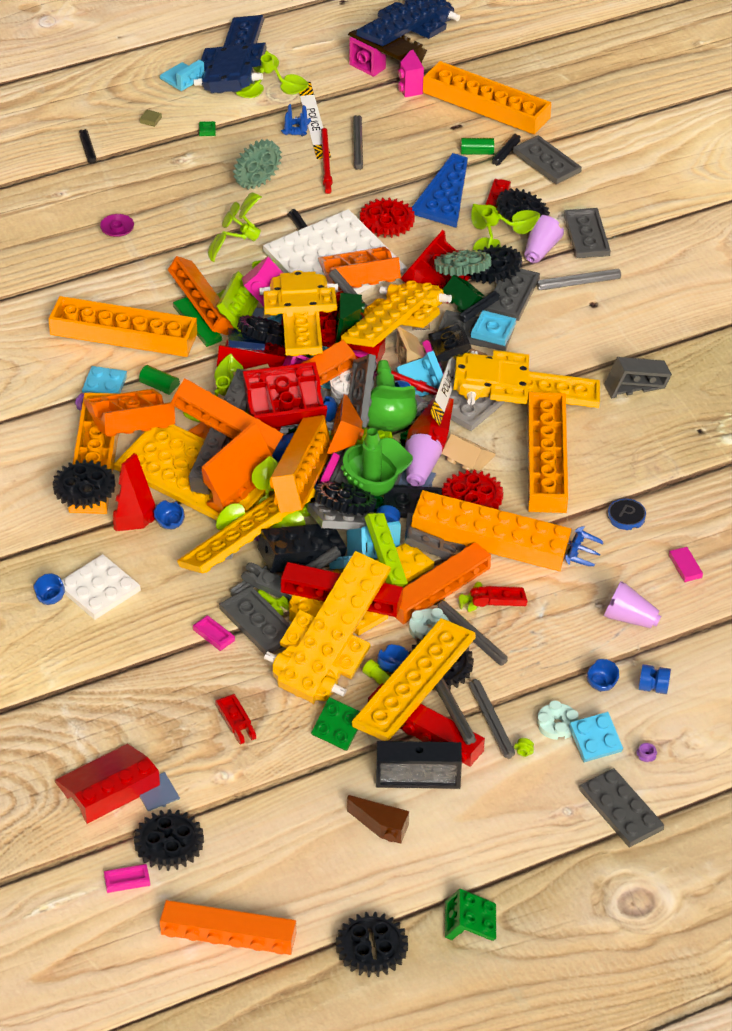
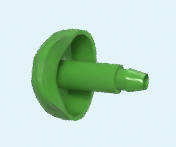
M380 360L377 366V387L371 391L370 398L372 403L368 412L369 423L367 426L375 428L377 431H400L407 428L415 419L417 413L415 387H395L394 375L391 374L388 361Z
M370 428L367 430L363 444L352 446L345 452L341 470L344 471L343 475L346 476L348 483H351V485L371 492V495L381 496L393 488L398 475L413 462V456L395 439H380L377 429Z

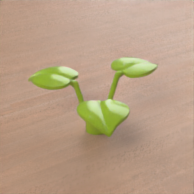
M267 50L261 56V66L253 67L259 73H271L275 70L280 82H282L281 90L286 94L294 95L300 93L309 86V83L304 78L295 74H288L282 79L277 70L279 66L278 58ZM255 80L254 84H250L241 91L236 92V94L244 98L259 96L264 90V86L260 84L262 80Z
M251 192L245 198L241 207L238 202L232 204L230 211L227 212L223 219L222 226L227 228L232 220L241 225L240 232L242 234L225 231L217 234L208 249V256L211 261L215 262V257L224 243L226 235L243 239L249 238L252 241L259 237L261 230L255 227L245 215L262 196ZM239 209L241 210L239 213V218H243L247 223H242L241 221L235 218Z
M473 204L471 219L474 227L481 230L488 227L490 235L489 238L484 237L476 241L473 250L477 252L478 249L484 250V247L490 248L491 245L496 247L498 244L501 247L500 241L493 239L491 226L498 224L499 219L513 226L515 233L526 234L533 229L540 218V213L531 210L519 211L513 215V222H510L502 217L501 214H498V210L492 205Z
M231 354L221 361L214 374L217 387L214 392L217 397L218 394L226 395L233 379V372H236L237 369L244 370L243 366ZM183 412L186 418L192 421L201 422L198 419L192 417L191 415Z
M272 456L267 457L257 465L252 473V482L255 487L260 490L266 489V495L259 500V504L270 497L269 490L274 491L270 486V477L276 469L278 462ZM233 503L226 506L217 518L216 528L222 530L245 514L243 505ZM295 511L285 516L281 522L274 524L273 528L306 525L303 515L299 511Z

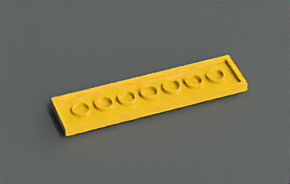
M313 488L306 503L310 502L311 498L314 497L315 488ZM273 494L178 559V565L181 568L198 573H207L211 570V567L223 562L230 554L239 551L240 547L252 542L261 533V529H269V527L281 522L285 516L295 511L280 513L278 506L276 507L275 494Z
M440 618L353 719L352 727L380 740L389 741L476 638L475 632Z

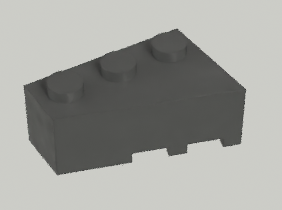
M617 357L604 386L611 399L617 398V395L624 393L628 396L633 395L635 391L643 390V392L666 388L672 373L664 360Z

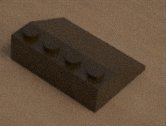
M357 29L348 33V36L400 61L403 60L410 50H414L422 64L427 52L426 49L422 48L423 44L417 41L412 43L410 42L411 38L404 35L382 47L357 36Z

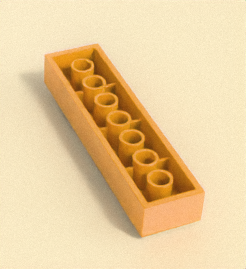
M439 61L423 77V93L534 135L551 116V102Z
M59 296L49 317L50 335L188 357L197 336V318Z
M529 392V512L567 513L566 393Z
M84 393L73 465L76 464V460L79 463H82L84 459L87 463L93 460L94 464L100 461L101 466L107 465V469H112L113 474L119 433L116 436L108 437L100 432L84 404V399L116 393ZM107 498L106 503L100 501V506L93 504V508L87 505L85 509L82 506L75 509V505H71L68 507L69 513L107 514L109 498Z
M324 415L302 419L270 477V486L275 492L274 502L276 507L278 506L280 513L303 510L330 456L327 453L330 436Z
M422 490L411 525L413 528L444 539V541L464 544L465 547H469L476 542L488 553L556 571H561L572 530L560 525Z

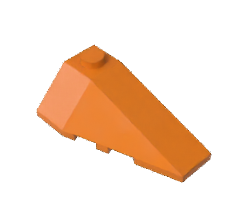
M345 394L335 415L334 426L331 431L333 439L329 440L328 454L354 446L357 439L361 440L364 434V429H362L363 422L349 397Z

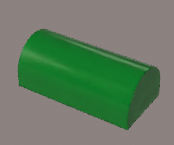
M461 138V154L493 155L494 138Z
M145 365L139 375V382L168 395L180 385L179 378L149 365Z

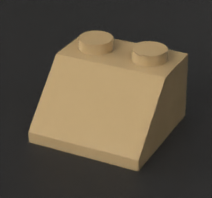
M397 327L396 355L400 364L404 365L425 356L424 346L420 344L418 338L405 329Z
M454 434L450 435L442 451V454L447 456V461L453 464L458 462L462 464L461 468L472 472L474 469L480 471L496 454L466 438Z

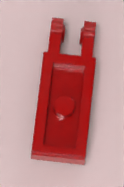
M486 586L475 587L470 591L473 597V604L477 607H484L486 605L527 606L528 602L523 587Z
M235 694L215 700L216 707L240 745L245 743L244 736L241 733L243 729H246L251 740L257 739L255 730L251 725V720Z

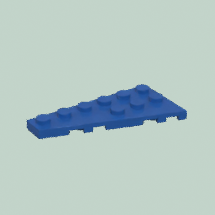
M452 153L412 206L414 215L457 228L468 157Z

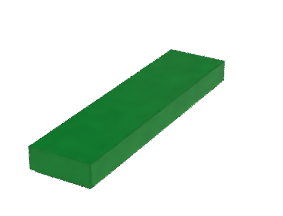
M188 297L173 302V307L181 316L197 318V336L206 347L222 341L220 333L210 329Z

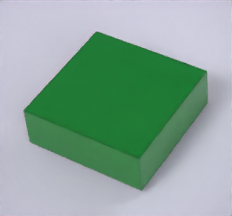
M199 122V136H216V122Z

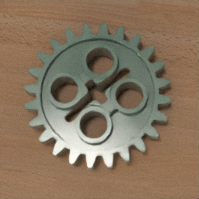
M261 139L260 142L256 140L254 145L250 143L249 149L244 148L245 152L240 153L241 158L236 159L238 163L234 165L236 169L233 170L235 181L248 190L250 187L252 189H255L256 186L260 187L261 183L265 185L267 179L271 180V175H276L274 171L279 170L277 165L281 164L279 160L282 158L280 148L272 140L269 141L268 139L265 141Z
M475 250L447 252L446 255L441 254V256L435 259L434 266L439 274H450V276L473 275V273H480V271H485V269L491 267V256L486 254V252H475Z

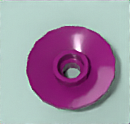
M112 214L101 221L100 228L106 235L120 237L127 235L134 229V222L127 215Z

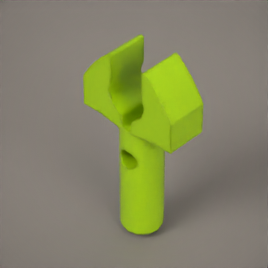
M476 582L473 588L482 587L483 585L481 582ZM470 593L459 596L458 604L461 610L464 604L470 602L468 612L478 608L473 604V597Z
M259 589L257 591L280 615H283L281 606L289 611V603L286 597L282 596L279 599H275L263 590Z

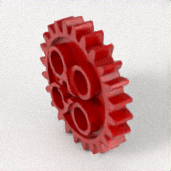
M382 197L381 201L375 199V202L369 201V205L365 204L364 208H361L360 221L373 234L377 233V237L383 235L386 238L389 235L393 238V235L399 237L400 233L405 234V231H410V227H413V223H415V216L412 207H409L408 203L403 204V200L397 202V198L391 200L389 197L388 200H385Z
M475 469L472 473L466 470L465 474L461 471H458V476L452 474V479L447 478V483H443L442 488L443 496L498 510L499 505H502L504 492L503 487H500L501 482H496V477L490 478V473L483 475V471L478 474Z

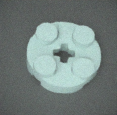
M440 608L416 610L412 613L409 631L412 637L422 640L423 635H427L440 618L449 620Z
M551 701L549 705L544 706L538 713L537 724L539 725V731L550 739L558 740V737L564 736L565 739L573 736L569 724L570 722L577 721L579 714L568 705L561 704L559 701ZM559 719L562 722L555 723L554 720Z

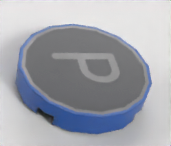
M619 499L609 506L608 519L611 520L613 526L619 529L632 530V528H639L645 523L646 510L641 503L635 500Z

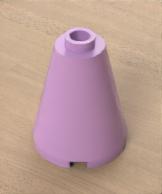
M541 215L533 229L529 232L524 253L529 262H539L562 238L564 229L559 227V222L556 219Z
M414 434L405 443V449L413 456V462L406 469L407 482L412 486H422L425 484L442 454L441 443L438 440H432V436L427 434Z
M622 581L619 583L604 614L609 619L650 629L652 625L657 626L661 618L656 607Z

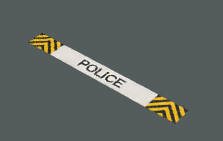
M308 82L309 86L301 91L299 95L302 106H306L307 119H311L308 128L316 158L323 159L321 137L323 125L311 82Z
M460 354L449 359L430 412L439 426L454 386L457 356L461 357L462 355Z

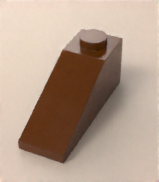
M351 795L347 797V812L381 839L402 843L409 826V811Z

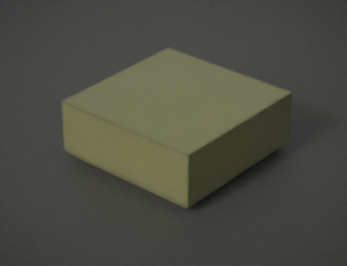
M146 110L140 118V123L155 127L162 118V113Z

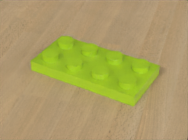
M237 271L233 274L216 307L222 315H225L231 325L241 332L237 327L239 318L242 315L251 316L259 301L243 285L241 278L244 276Z

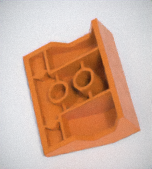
M386 247L318 257L328 284H336L329 276L333 269H337L352 288L362 287V284L367 283L369 285L379 284V281L394 282L396 279L401 278L399 257L392 258L390 250Z
M154 389L84 399V404L98 430L108 437L116 436L117 433L132 434L136 430L150 431L151 428L155 427L168 428L169 425L175 424V406L171 405V402L164 403L162 395Z
M252 422L202 466L203 481L213 495L207 502V506L218 513H221L230 504L239 503L256 488L252 482V473L257 465L267 457L272 456L255 422Z

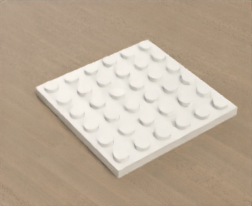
M348 209L263 245V251L275 261L284 273H293L299 270L324 275L318 257L386 246ZM399 260L400 274L402 275L407 271V267ZM367 283L362 284V287L353 289L358 294L379 284L369 285Z

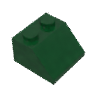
M455 275L451 277L442 289L444 294L452 296L450 303H455L458 306L456 309L461 313L485 297L467 280Z
M340 292L336 315L335 343L340 342L341 336L363 318V315H360L364 313L365 309L362 295Z

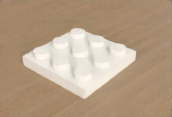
M103 554L62 579L65 587L64 594L94 620L141 591L140 585Z

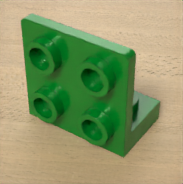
M329 697L311 734L347 751L358 729L352 727V721L360 711Z
M458 889L445 901V938L453 940L466 930L494 941L496 939V904L463 889Z

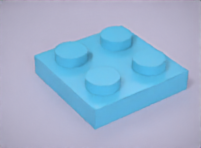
M482 310L471 331V338L505 346L516 325V318Z
M91 366L82 388V393L120 394L127 378V371Z
M609 712L570 722L569 728L583 762L622 752L623 746Z

